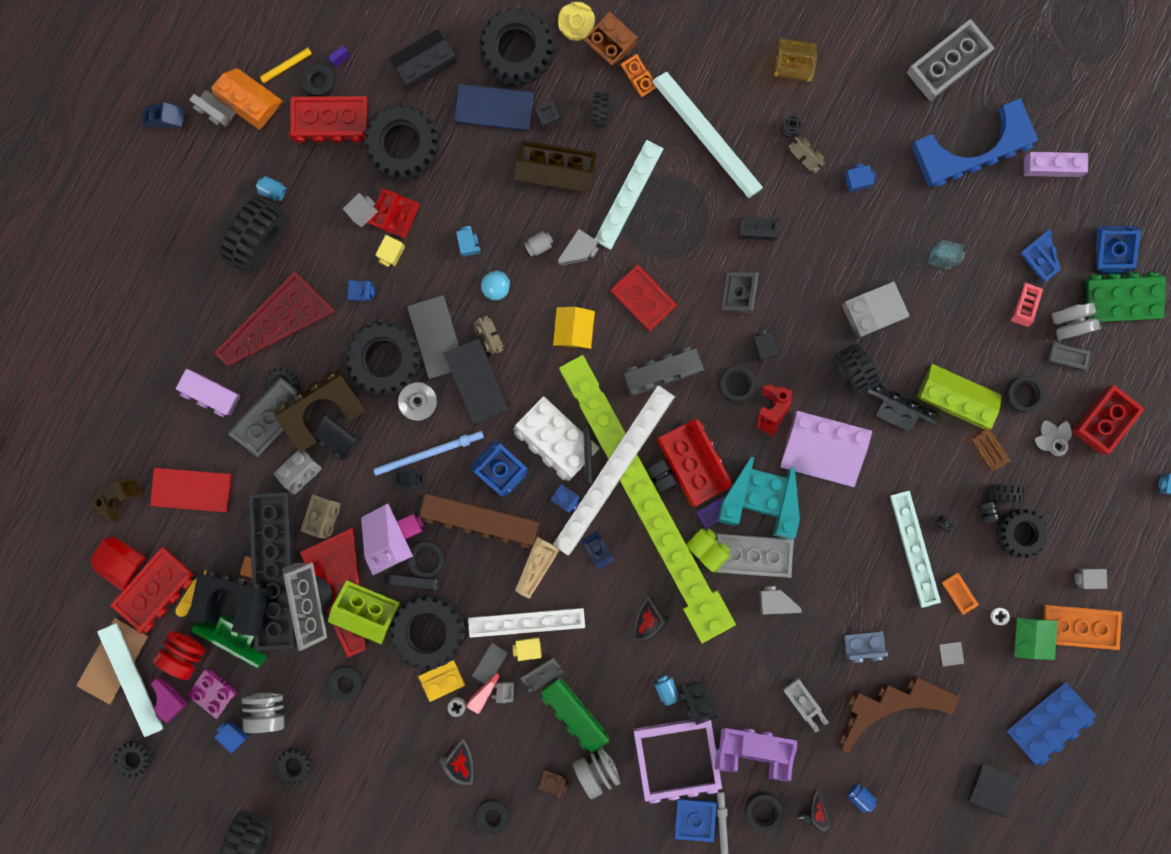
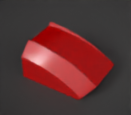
M112 536L101 541L90 561L95 572L123 591L148 557Z

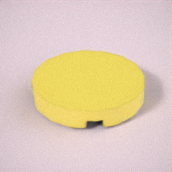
M572 2L567 6L565 5L558 15L559 30L563 36L570 40H583L594 29V13L588 5L582 2Z

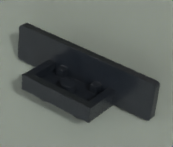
M880 383L867 391L883 399L875 416L908 432L911 431L919 417L935 425L938 423L939 415L935 410L925 408L913 399L908 400L896 391L887 390Z

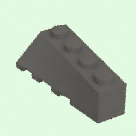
M691 347L680 350L681 354L673 356V353L663 356V360L655 362L654 359L645 362V366L637 369V366L626 369L627 373L623 374L630 396L632 397L655 389L657 386H663L703 372L704 369L697 349L692 350Z

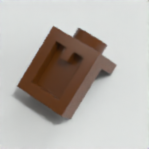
M544 769L538 789L557 795L556 797L560 798L562 793H566L569 783L566 782L565 775Z

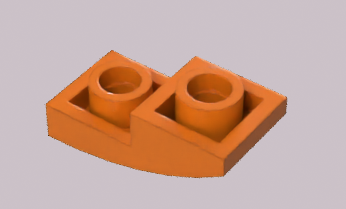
M637 54L620 63L623 71L641 97L657 88L653 83L651 74L645 69Z

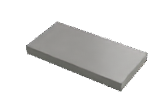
M728 534L716 535V540L719 543H725L730 548L729 553L732 555L717 571L718 573L791 578L794 539Z

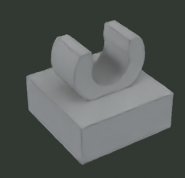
M514 682L495 684L494 688H497V693L492 695V698L496 699V703L513 702Z

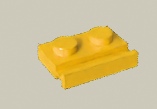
M454 659L444 666L418 676L429 702L465 686Z

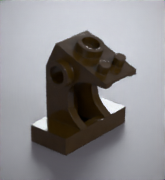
M136 478L117 480L111 483V486L98 492L90 502V505L94 508L96 514L104 517V522L111 523L120 520L115 509L117 499L124 501L138 498L144 494Z

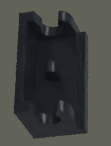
M739 218L738 239L775 241L778 239L779 219Z

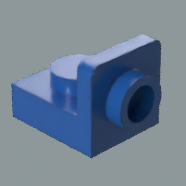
M349 280L347 299L371 302L372 297H375V286H373V283L367 280L366 282Z
M562 484L551 498V501L569 513L571 510L575 512L581 503L578 500L580 496Z

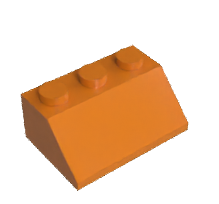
M238 68L223 73L211 87L214 98L259 130L283 103V100Z

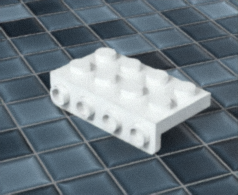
M543 396L515 425L513 429L514 434L519 440H524L533 453H538L547 466H552L561 479L570 481L585 465L583 432ZM591 441L593 456L599 450V447Z

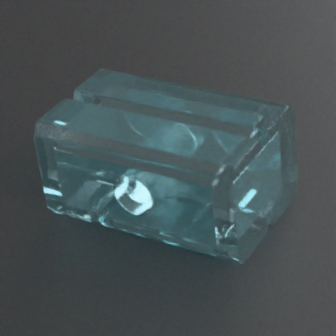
M946 240L940 241L932 247L928 261L929 264L937 267L940 265L941 268L945 269L957 266L959 262L962 263L965 256L963 245L958 243L952 244Z

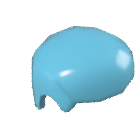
M499 270L490 271L483 277L481 290L485 297L491 300H501L509 292L510 280L505 273Z

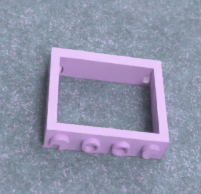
M694 719L633 728L645 801L658 803L663 798L676 800L682 795L695 797L700 792L713 794L717 793L718 789H722L720 772L715 770L716 747L711 720L699 725L695 724ZM706 728L715 782L650 793L641 738Z

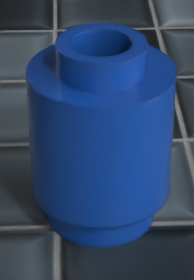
M855 784L847 793L850 797L849 800L863 813L872 812L877 805L875 803L877 799L865 787L859 784Z

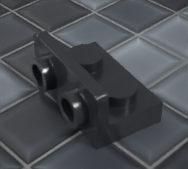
M705 681L686 687L685 683L681 684L683 691L680 694L683 703L687 702L689 705L686 711L690 720L694 719L695 724L699 725L718 718Z

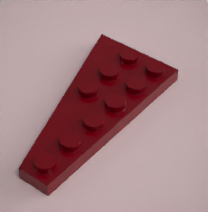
M294 271L214 354L225 365L230 367L330 316L336 311Z

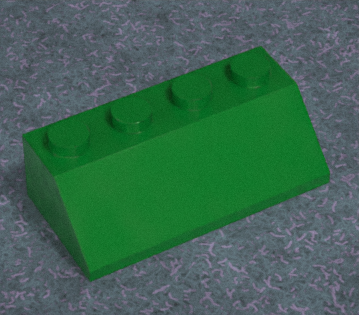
M560 676L541 690L543 702L555 709L554 715L560 721L562 719L567 724L566 729L572 736L576 735L580 739L578 743L585 751L588 749L592 753L609 741L608 733Z

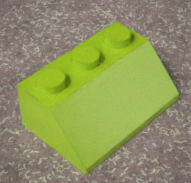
M346 580L331 608L328 622L382 644L400 603Z

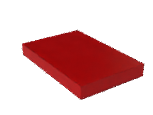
M638 264L610 290L649 332L677 306Z

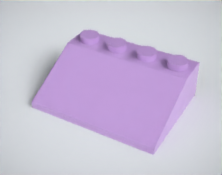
M796 411L793 415L780 468L790 469L794 467L795 472L855 487L868 450L872 431Z

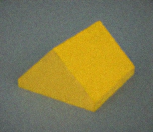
M557 307L553 346L591 349L595 311L578 307Z

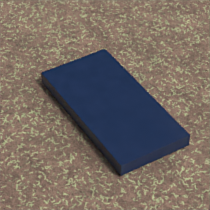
M459 84L454 121L461 124L530 131L534 92Z

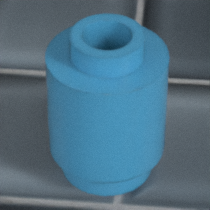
M267 176L263 179L260 178L256 185L258 194L273 201H281L286 193V187L282 183Z
M667 675L658 677L654 686L661 702H664L665 705L677 702L679 700V693L672 677H667Z

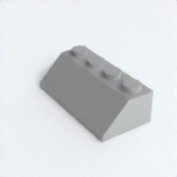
M294 563L282 568L298 651H302L327 638L313 563Z

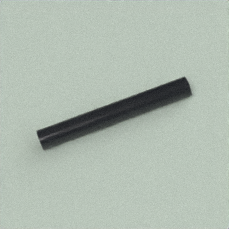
M584 426L585 484H593L591 427Z

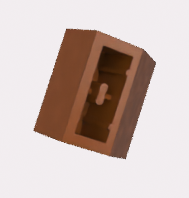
M609 12L585 37L584 41L612 66L623 59L635 47L638 37Z

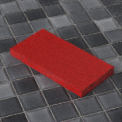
M154 468L150 506L228 512L232 474Z

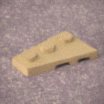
M537 537L515 591L530 599L560 549Z

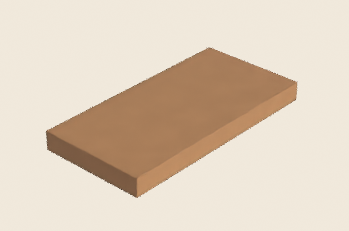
M114 618L111 625L118 624L134 662H136L150 636L145 633L138 634L136 628L118 618ZM101 641L76 686L110 705L122 686Z

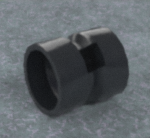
M667 459L645 469L649 478L654 479L653 485L658 493L679 483L674 472L670 471L671 466Z

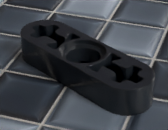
M386 573L384 583L440 590L441 580Z

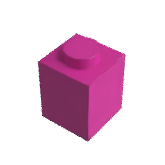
M416 514L397 521L405 540L424 531L422 528L425 526L424 522Z

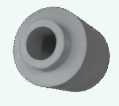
M541 231L527 239L524 245L532 257L552 248L551 243H553V240L548 232L544 233Z

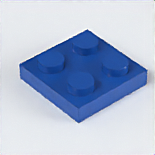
M677 799L674 838L714 842L716 801Z

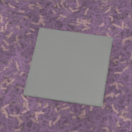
M961 642L939 645L942 666L964 664Z

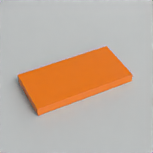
M1043 605L1042 619L1058 621L1056 645L1120 650L1122 611Z

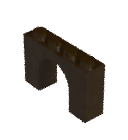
M339 369L330 371L325 375L324 379L311 383L308 389L303 392H297L292 396L291 400L278 404L275 410H273L275 419L300 453L317 443L314 433L303 419L304 411L310 403L319 399L331 400L340 407L349 421L366 412L363 403Z

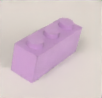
M1030 152L1024 157V176L1081 177L1088 172V153Z
M189 369L185 370L176 387V390L181 392L180 396L188 400L192 397L198 400L196 404L206 409L210 406L215 409V414L222 417L225 415L232 416L241 398V395Z

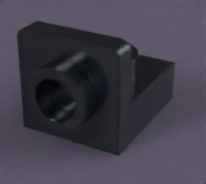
M393 469V488L422 489L424 482L423 470Z

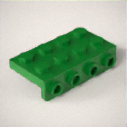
M1148 271L1147 275H1140L1139 272H1129L1128 276L1110 273L1109 277L1091 274L1089 278H1084V283H1086V304L1094 303L1097 311L1094 315L1086 317V320L1095 318L1099 319V322L1164 318L1166 276L1160 275L1158 271Z

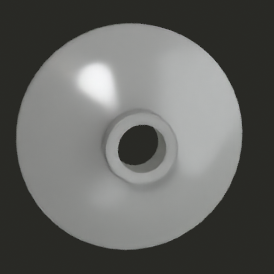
M420 382L407 385L402 389L398 398V405L402 414L416 421L428 418L434 412L437 404L436 395L432 388ZM416 397H419L421 400L418 404L413 402Z

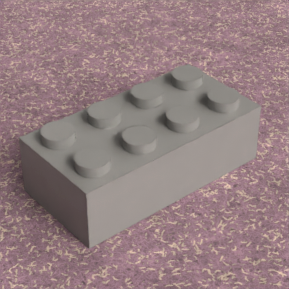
M970 19L914 63L906 73L928 100L932 101L986 58L995 48Z

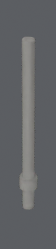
M717 792L718 807L716 808V817H718L720 850L721 854H729L726 824L728 810L725 807L724 792Z

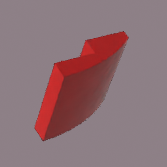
M382 188L374 206L378 212L368 221V224L406 239L420 204Z

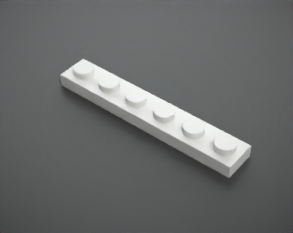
M584 608L468 618L470 637L585 628Z

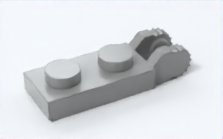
M799 678L782 689L815 732L819 731L811 718L816 714L823 724L827 725L829 723L822 714L821 708Z

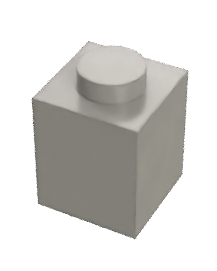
M360 193L343 208L348 216L361 227L378 212L374 207L375 202L368 195L364 197Z
M1077 569L1075 583L1081 589H1107V569Z

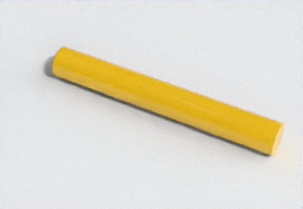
M309 48L304 49L261 75V80L263 83L267 82L312 54Z

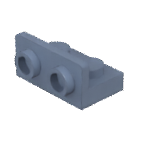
M883 631L844 635L846 658L852 660V663L864 662V658L878 661L883 660V656H888L887 651H885Z

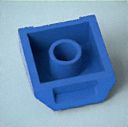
M1126 225L1097 227V270L1102 274H1124L1135 270L1137 267L1141 230L1137 227Z
M497 440L490 443L471 466L472 471L501 497L510 494L524 479L528 470Z

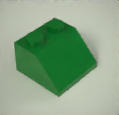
M1017 617L1014 657L1055 660L1058 621Z

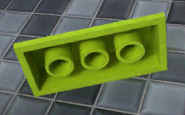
M931 364L916 399L984 430L992 429L997 418L1002 395Z

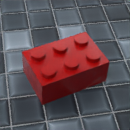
M1115 385L1107 386L1072 432L1101 455H1109L1145 408Z

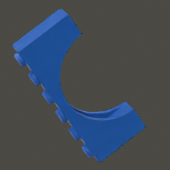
M1021 98L1003 105L998 110L1001 120L1000 135L992 150L984 155L971 158L953 155L938 144L933 134L915 141L911 147L928 187L933 185L936 188L946 184V180L950 178L953 181L963 177L965 172L970 171V173L979 171L982 165L987 164L991 166L998 163V159L1002 157L1008 159L1015 156L1019 150L1026 152L1034 148L1033 144L1038 141V138Z

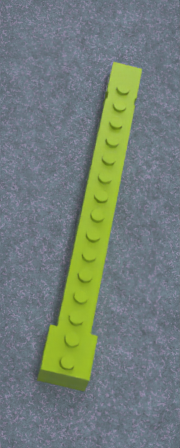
M581 355L559 367V370L574 398L580 403L579 406L609 460L626 433L604 393L601 392L599 383L585 357ZM636 455L621 477L620 482L687 604L682 609L700 642L704 643L736 624L719 592L716 589L710 590L638 455Z

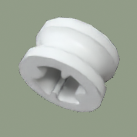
M995 608L992 610L990 618L996 625H1005L1008 623L1010 615L1004 608ZM999 611H1002L1001 614L1005 616L1001 619V622H998L999 619L995 618Z

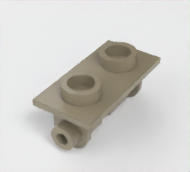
M796 137L795 139L798 142L795 143L793 141L788 146L790 151L799 160L805 155L807 158L802 163L810 172L816 173L820 169L819 164L821 166L826 164L823 161L825 159L824 156L817 150L814 152L810 148L811 143L805 137L802 139Z
M488 316L478 318L473 323L474 331L480 337L485 353L488 354V357H491L495 353L502 352L503 344L499 335L491 336V333L496 331L491 318L489 319Z

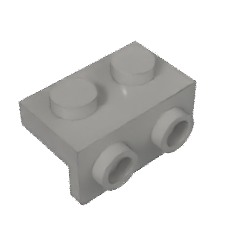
M207 90L204 91L200 98L195 94L190 98V101L194 104L193 108L200 114L204 112L208 114V119L216 125L220 123L227 127L236 114L214 98Z
M298 450L273 474L284 488L292 494H296L322 468L314 462L306 450L301 453Z

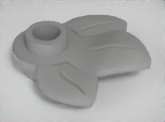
M1043 421L1041 425L1042 436L1035 438L1036 445L1041 450L1050 451L1055 456L1064 455L1068 450L1067 442L1072 436L1069 423L1065 421L1057 427L1049 421ZM1056 443L1060 444L1059 450L1055 448Z

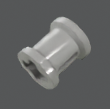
M460 697L453 698L448 704V712L454 717L461 716L465 711L466 701ZM455 702L457 705H462L460 711L453 709Z

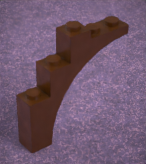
M914 675L906 684V693L886 683L878 689L877 700L855 691L854 694L850 695L847 702L849 705L848 709L854 712V714L850 715L846 725L848 727L846 732L840 735L838 740L839 747L849 753L856 740L869 726L893 712L913 708H926L953 715L960 697Z

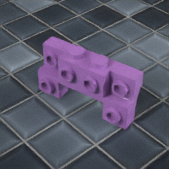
M728 728L721 729L720 749L716 750L715 770L737 772L738 759L744 758L770 763L768 779L791 781L797 741L773 737V733L769 732L756 734L755 730L743 729V731Z

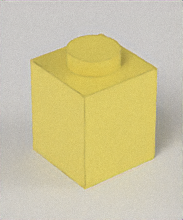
M385 235L376 253L377 258L380 259L378 262L387 267L390 264L396 266L405 245Z
M539 637L516 640V645H513L514 657L518 656V661L541 658Z

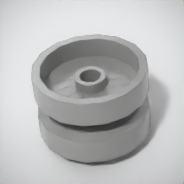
M1079 304L1052 313L1051 316L1054 324L1067 323L1066 326L1059 327L1056 330L1058 340L1100 330L1099 319H1085L1097 312L1095 304Z

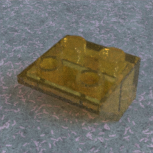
M779 38L774 76L812 81L817 61V43Z

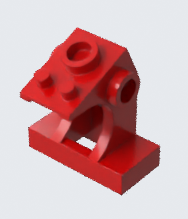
M768 384V386L763 387L762 395L773 401L775 406L770 410L765 407L761 409L757 428L773 437L777 432L778 426L790 410L792 390L781 386L776 388L772 384Z

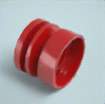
M170 631L167 635L168 639L163 642L164 646L169 650L159 649L153 659V663L174 677L189 680L196 669L195 665L190 661L199 662L201 660L199 655H203L206 649L192 637L176 631Z

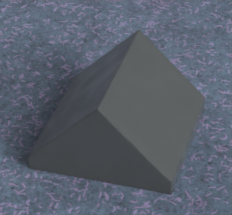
M727 272L721 310L751 314L754 309L759 273Z

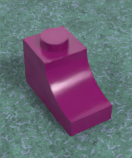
M159 677L151 683L157 696V704L153 709L156 712L155 715L160 721L168 723L188 703L163 677Z

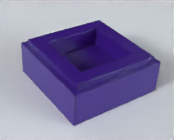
M341 46L329 55L328 58L336 68L350 55L346 48Z

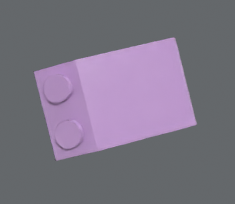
M389 504L361 517L364 556L372 575L413 556Z

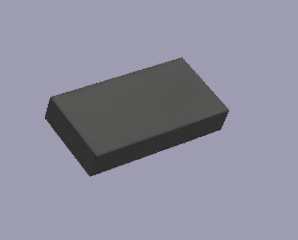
M1053 342L1048 362L1087 370L1091 351Z
M492 642L472 677L485 684L496 674L508 652Z

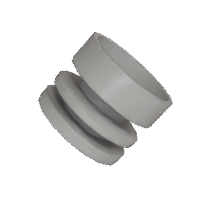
M262 692L241 698L242 704H251L242 708L243 712L251 713V716L242 719L243 732L264 733L285 728L284 715L275 713L276 710L284 708V704L275 703L283 700V694Z
M602 747L597 749L600 756L599 759L594 752L590 753L592 763L589 764L584 757L572 763L579 781L591 800L603 794L601 784L604 783L609 790L612 789L610 779H612L616 786L621 784L618 770L613 760Z

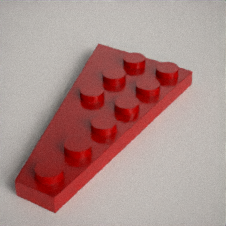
M354 528L300 552L305 563H313L315 576L323 578L332 590V604L326 610L328 615H330L331 608L346 580L360 586ZM333 624L347 657L367 649L365 637Z

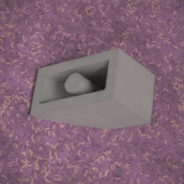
M578 229L558 259V264L563 266L587 261L590 256L593 258L599 250L597 247L598 241Z
M764 586V590H759L761 614L802 613L801 608L785 593L776 589V586Z

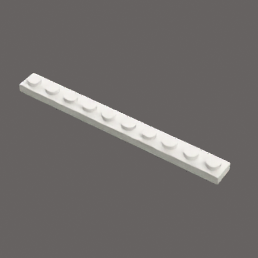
M657 386L553 544L555 547L568 556L572 553L675 398L674 395L661 386Z

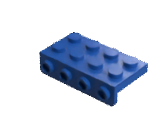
M1066 682L1006 732L1035 766L1038 763L1042 766L1050 760L1049 754L1053 751L1057 754L1065 747L1063 743L1066 740L1073 741L1080 735L1078 730L1082 727L1085 729L1090 727L1095 722L1093 718L1096 715Z

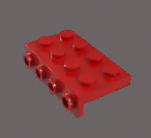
M367 96L291 97V132H289V137L294 142L304 143L305 140H313V142L322 143L324 140H332V142H343L344 140L362 142L363 139H366L364 134L365 130L368 129Z
M697 418L656 439L692 508L733 486L730 475L726 473L721 458L717 456L712 441L708 439L703 424Z
M162 547L110 606L134 626L138 634L148 633L154 627L153 622L157 618L163 617L167 612L166 607L170 603L174 604L179 599L181 590L183 588L186 590L193 583L192 578L195 574L167 549Z

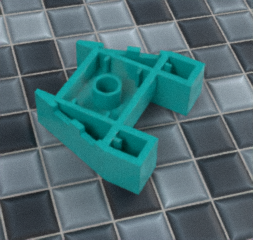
M754 457L749 458L732 484L733 486L721 502L717 522L733 526L738 525L743 508L777 517L773 536L788 540L795 539L800 521L795 468L791 467L788 469L785 478L752 469Z

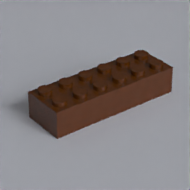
M425 494L419 516L424 518L423 522L437 524L438 521L443 523V527L453 529L458 526L462 527L461 531L471 534L474 531L481 532L480 536L492 538L493 535L498 536L499 541L511 543L512 540L518 541L519 546L526 548L534 545L540 525L539 521L431 494Z

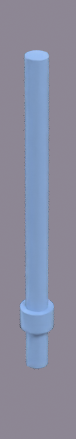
M482 431L468 436L465 434L459 436V439L379 466L373 470L377 476L459 446H468L471 442L484 438Z

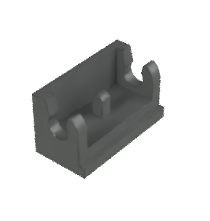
M553 656L522 675L520 679L527 686V690L532 693L563 674L564 671Z

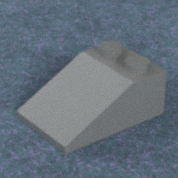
M895 282L864 293L842 304L857 339L910 316Z

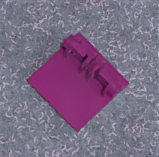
M205 669L187 696L214 718L218 719L231 699L237 695V692L230 685H225L226 681L222 683V678L218 679L219 676L213 670Z

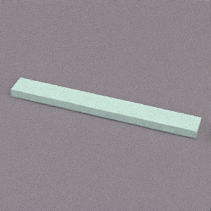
M668 72L656 77L653 80L654 85L746 196L750 198L763 188Z

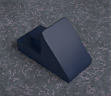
M599 532L582 541L597 570L614 561Z

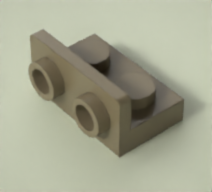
M312 494L300 531L318 538L329 539L333 532V526L339 514L341 504Z

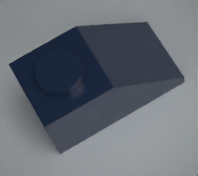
M164 102L144 107L142 126L168 129L182 127L184 108Z

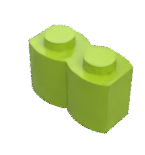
M700 529L686 546L710 571L717 572L732 556L729 553L730 548L723 542L719 543L715 539L717 536L712 530Z

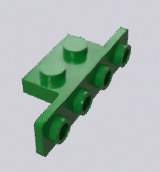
M225 614L220 617L216 627L209 623L197 622L191 630L193 633L256 668H259L267 658L265 654L257 650L255 651L251 647L254 636L232 632L234 619Z

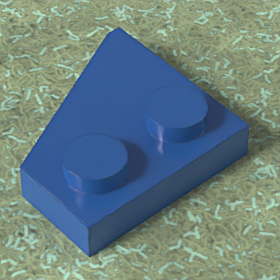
M1050 229L1019 253L1043 282H1046L1061 270L1059 261L1056 258L1057 252L1055 246H1053L1052 231Z

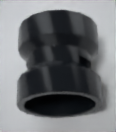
M797 115L787 116L781 126L782 134L788 138L796 137L802 128L801 118Z
M996 500L977 505L982 513L981 519L983 524L1002 519L1001 514L997 511L998 504Z

